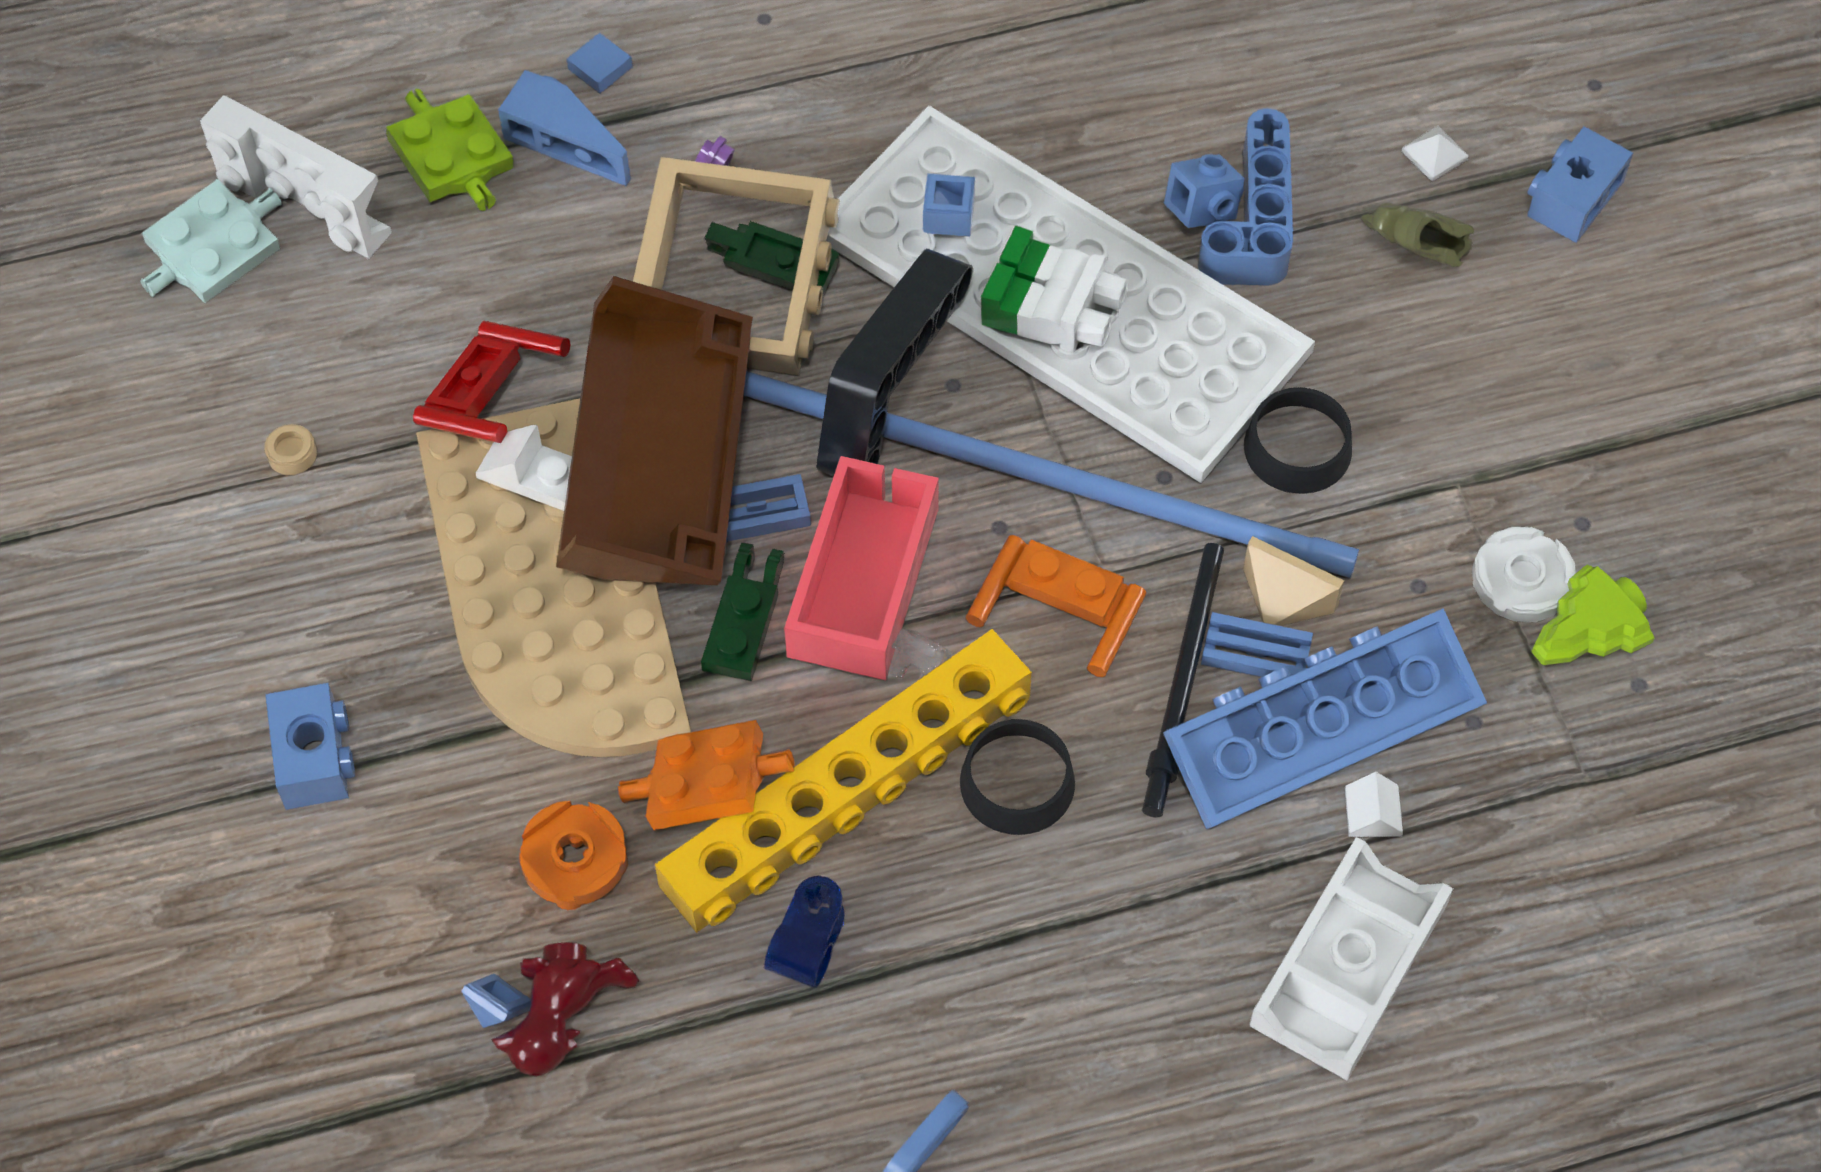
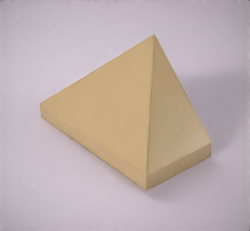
M1254 536L1248 542L1243 570L1263 623L1282 626L1335 612L1339 604L1344 580Z

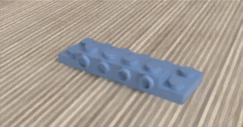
M1444 608L1384 635H1381L1378 626L1349 639L1353 648L1339 655H1336L1333 646L1304 658L1308 668L1291 675L1287 666L1258 679L1262 689L1246 696L1241 687L1212 699L1216 709L1163 732L1206 829L1230 820L1487 704Z

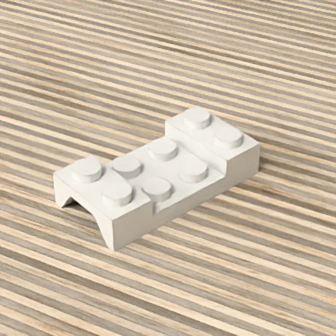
M225 95L200 120L207 140L206 146L212 155L217 170L216 176L228 189L235 192L241 190L257 198L267 187L271 188L279 197L284 199L289 197L303 204L314 216L322 219L325 218L329 237L340 249L347 252L353 250L368 259L392 233L389 226L366 215L365 212L378 183L377 175Z
M1356 837L1254 1008L1250 1027L1341 1078L1348 1080L1421 948L1423 949L1447 907L1453 888L1444 883L1419 885L1381 865L1368 844Z

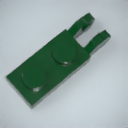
M741 542L734 561L732 576L728 575L701 660L702 671L748 681L753 680L778 598L777 585L783 568L784 551L772 549L766 560L763 582L747 579L754 561L753 544Z

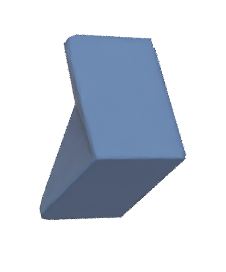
M927 173L923 206V231L925 233L971 236L975 177Z

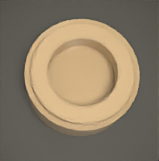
M289 424L278 427L269 434L265 441V453L268 462L280 474L297 475L303 473L316 460L317 447L310 431L303 426Z

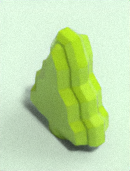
M1585 565L1569 579L1567 583L1569 591L1557 603V617L1544 625L1531 652L1542 665L1572 662L1587 652L1602 657L1619 649L1633 653L1653 643L1654 635L1648 620L1643 614L1647 609V603L1642 591L1637 584L1627 577H1620L1614 581L1598 566Z

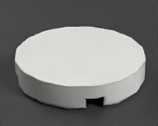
M1510 527L1495 532L1478 551L1472 567L1473 586L1480 600L1495 614L1515 622H1538L1553 617L1557 613L1558 600L1569 591L1567 584L1569 579L1576 574L1575 562L1567 548L1557 539L1555 542L1544 536L1545 532L1533 527Z

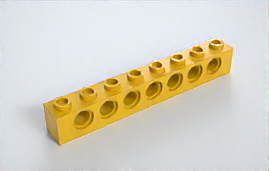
M993 629L989 630L793 767V772H786L756 793L753 812L720 818L657 862L655 869L660 889L696 933L709 924L716 926L724 922L732 915L736 905L752 893L760 895L769 890L777 882L779 874L794 863L801 865L811 860L820 851L822 844L838 832L840 834L850 832L859 825L866 812L880 802L885 805L894 801L905 790L908 782L921 773L928 775L936 771L946 761L949 753L962 744L965 746L971 745L975 738L988 728L991 723L1003 715L1010 717L1019 712L1029 700L1032 672ZM976 690L984 693L985 696L971 699L963 694L967 691ZM929 719H938L945 724L937 728H929L922 723ZM887 748H897L904 753L897 757H886L880 752ZM846 777H855L862 781L854 787H845L838 783ZM807 806L820 810L818 814L811 817H803L796 813L799 809ZM763 836H771L778 840L770 847H758L753 844L755 840ZM721 866H728L735 870L730 876L725 878H716L710 875L715 868Z

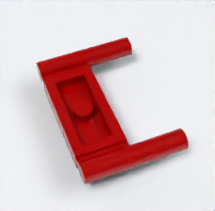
M489 321L481 322L477 337L475 336L455 361L426 399L425 405H419L415 408L413 413L414 423L501 443L507 434V426L503 423L477 417L520 361L518 349L523 348L566 357L571 347L569 338Z

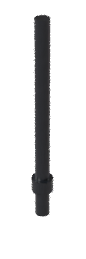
M1207 543L1204 546L1157 749L1151 751L1146 768L1149 782L1142 812L1150 817H1161L1163 815L1170 783L1175 782L1178 775V765L1163 732L1185 721L1224 554V548L1217 543Z

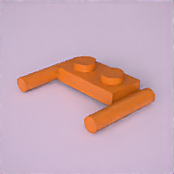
M1009 535L965 618L973 626L983 627L1004 586L1013 591L1091 623L1107 627L1087 666V670L1097 677H1105L1146 596V591L1136 584H1124V577L1032 539L1029 544H1026L1020 537Z

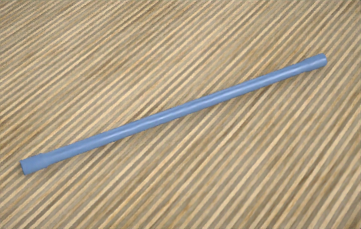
M746 371L743 396L823 419L826 394ZM887 413L883 435L885 438L1248 545L1251 537L1254 536L1319 569L1347 578L1352 576L1359 553L1357 548L1319 537H1307Z

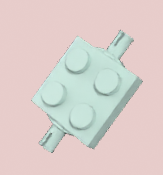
M218 179L142 232L145 243L160 257L162 262L161 267L140 280L142 286L154 297L156 293L173 281H176L190 288L204 303L208 302L280 249L278 239L261 222L262 217L282 205L280 198L269 188L248 204L236 198Z

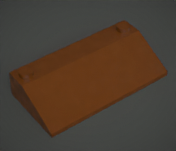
M613 276L594 302L556 562L557 568L604 580L715 586L721 583L752 316Z

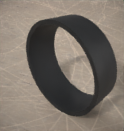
M1295 387L1275 392L1258 406L1244 438L1246 460L1252 471L1263 482L1278 490L1295 494H1308L1324 490L1341 479L1350 465L1352 458V430L1349 417L1336 400L1318 390ZM1289 406L1307 407L1322 412L1331 418L1339 426L1346 440L1339 453L1323 464L1312 467L1292 466L1275 459L1265 450L1258 437L1257 422L1266 414L1279 408Z
M1010 719L989 726L972 742L962 766L960 790L966 807L982 824L1001 833L1026 835L1048 828L1064 815L1074 796L1075 776L1067 747L1055 732L1034 721ZM1007 736H1027L1038 739L1052 747L1063 759L1066 765V774L1058 792L1047 802L1029 809H1009L991 802L979 791L971 773L972 758L983 746L991 741Z

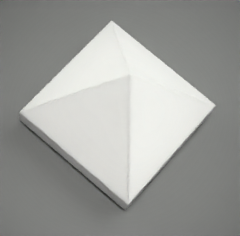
M1439 126L1402 148V153L1432 182L1468 160V155Z

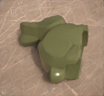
M1385 203L1378 206L1374 213L1362 215V220L1366 226L1377 231L1390 242L1397 243L1419 256L1449 266H1461L1463 264L1460 260L1461 257L1466 256L1472 248V240L1469 239V234H1474V228L1471 225L1434 211Z

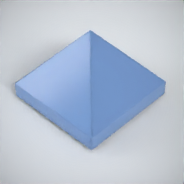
M495 974L464 985L461 991L483 1028L505 1022L531 1009L530 998Z

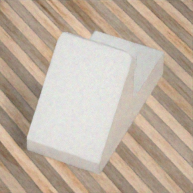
M530 425L508 431L501 443L493 442L476 471V477L482 481L564 511L572 456L542 446L538 426Z

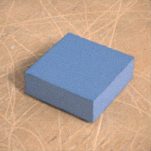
M600 33L567 58L568 70L598 93L603 92L633 67L631 56Z

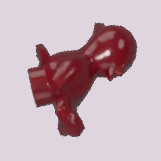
M570 942L549 944L543 948V958H523V961L520 962L521 975L524 978L533 980L531 987V1009L526 1018L515 1028L491 1040L497 1049L508 1054L510 1061L523 1074L541 1076L550 1073L563 1061L571 1050L577 1047V1043L573 1039L580 1034V1030L566 1029L565 1023L581 1011L597 992L611 986L635 988L639 979L636 973L620 958L598 963L594 960H587V947L585 945Z

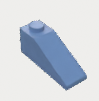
M525 70L498 109L503 138L627 186L631 180L627 150L566 85L561 84L553 77L540 76Z

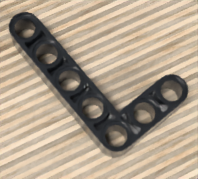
M926 248L840 355L828 383L817 456V470L834 476L840 456L878 464L890 396L962 302L971 282L973 274L972 265Z

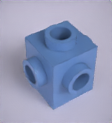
M1207 154L1201 158L1175 162L1171 164L1164 204L1187 228L1208 226L1214 222L1233 220L1237 216L1240 198L1243 195L1245 178L1220 154Z

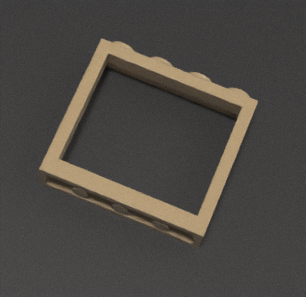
M661 157L633 282L662 290L684 189L810 206L783 341L750 336L747 368L799 375L802 358H808L809 351H812L814 332L808 330L811 314L819 315L822 304L823 288L822 286H817L820 270L828 271L832 246L831 242H826L829 227L836 228L839 220L837 213L840 199L833 196L831 180Z

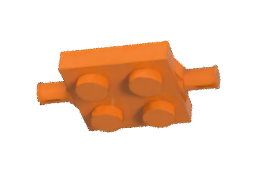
M756 720L677 734L658 740L654 767L647 777L620 781L618 792L623 803L648 798L645 817L653 830L753 812L755 793L762 779L769 775L793 772L794 758L789 749L761 755L763 732Z

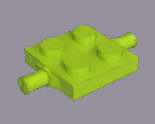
M415 89V95L412 90L408 92L405 96V102L410 106L415 115L386 126L387 140L428 201L432 202L450 194L467 192L479 210L485 211L486 205L490 209L495 204L496 198L485 184L492 177L514 169L513 156L474 99L468 94L434 107L431 106L421 89Z

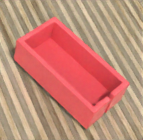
M840 456L784 627L787 658L886 681L937 516L939 478L894 468L892 474V502L884 501V465Z

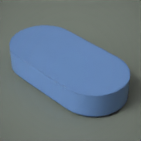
M955 1090L950 1091L893 1156L883 1172H917L965 1115L969 1108V1102Z

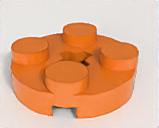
M571 801L551 804L539 811L528 822L523 832V843L519 855L524 878L537 895L547 901L556 903L561 909L575 910L582 906V904H589L602 898L617 885L621 876L627 870L626 841L622 827L611 812L598 804L588 802L589 806L581 804L572 805ZM570 843L574 848L584 845L587 849L583 852L584 858L574 863L572 861H563L565 857L563 847Z

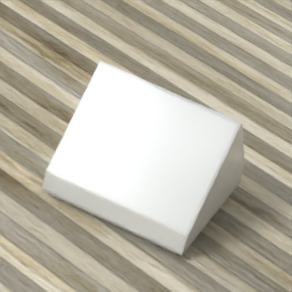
M1374 772L1345 786L1349 837H1402L1399 787L1396 783L1378 772Z

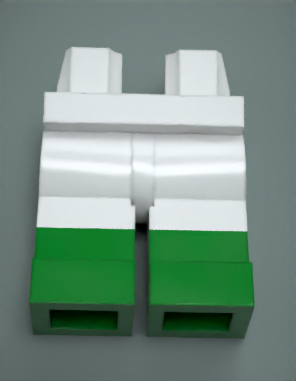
M1015 225L999 258V263L996 264L981 295V322L983 326L1048 344H1060V349L1074 353L1079 341L1103 347L1111 328L1112 315L1096 311L1094 308L1096 304L1119 310L1126 298L1127 279L1105 271L1104 256L1094 253L1088 256L1086 253L1076 249H1061L1034 240L1033 231Z

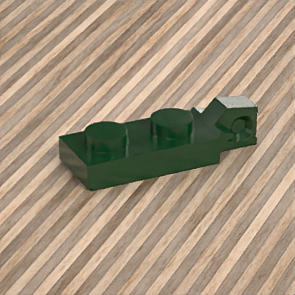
M752 221L748 225L739 224L737 230L711 222L704 238L708 251L723 256L724 264L736 271L793 290L803 244L802 238ZM833 249L831 250L828 271L820 270L817 286H822L823 296L840 260L839 252Z

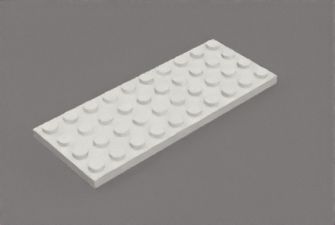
M928 106L838 198L840 199L837 213L838 224L836 228L829 227L826 242H831L834 250L892 287L897 285L926 248L972 265L973 274L969 288L962 302L947 322L1200 483L1203 482L1248 429L1254 413L1261 402L1271 394L1280 391L1313 353L1315 341L931 106ZM927 173L975 177V199L970 237L931 234L923 231V206ZM1015 225L1033 231L1034 240L1061 249H1076L1086 253L1088 256H1091V253L1104 256L1105 271L1127 279L1126 298L1119 310L1096 304L1094 308L1096 311L1112 315L1111 328L1103 347L1079 341L1074 353L1060 349V344H1048L982 325L981 295L996 264L999 263V258Z

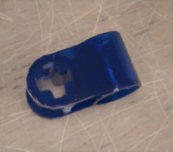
M813 876L799 884L783 921L776 929L769 944L764 962L765 970L815 989L820 985L845 921L842 893L835 881L824 876ZM822 903H826V904L829 905V908H828V907H821V908H820V906H821ZM810 909H813V910H818V909H819V911H818L817 914H816V913H811V910H810Z

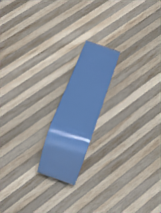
M1266 108L1252 113L1247 123L1243 149V177L1245 178L1243 184L1244 222H1214L1208 225L1202 233L1198 270L1221 284L1268 286L1281 282L1287 275L1293 244L1290 125L1283 113L1275 109Z

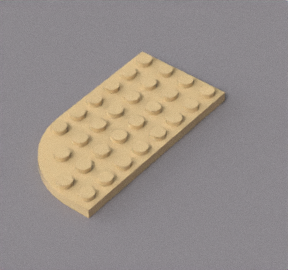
M580 398L483 419L505 424L507 432L530 425H537L542 446L572 456ZM439 429L416 432L460 653L472 686L491 712L509 728L523 737L544 747L579 756L617 757L656 750L658 740L691 732L656 582L604 580L557 568L556 562L564 511L477 479L476 471L493 442Z

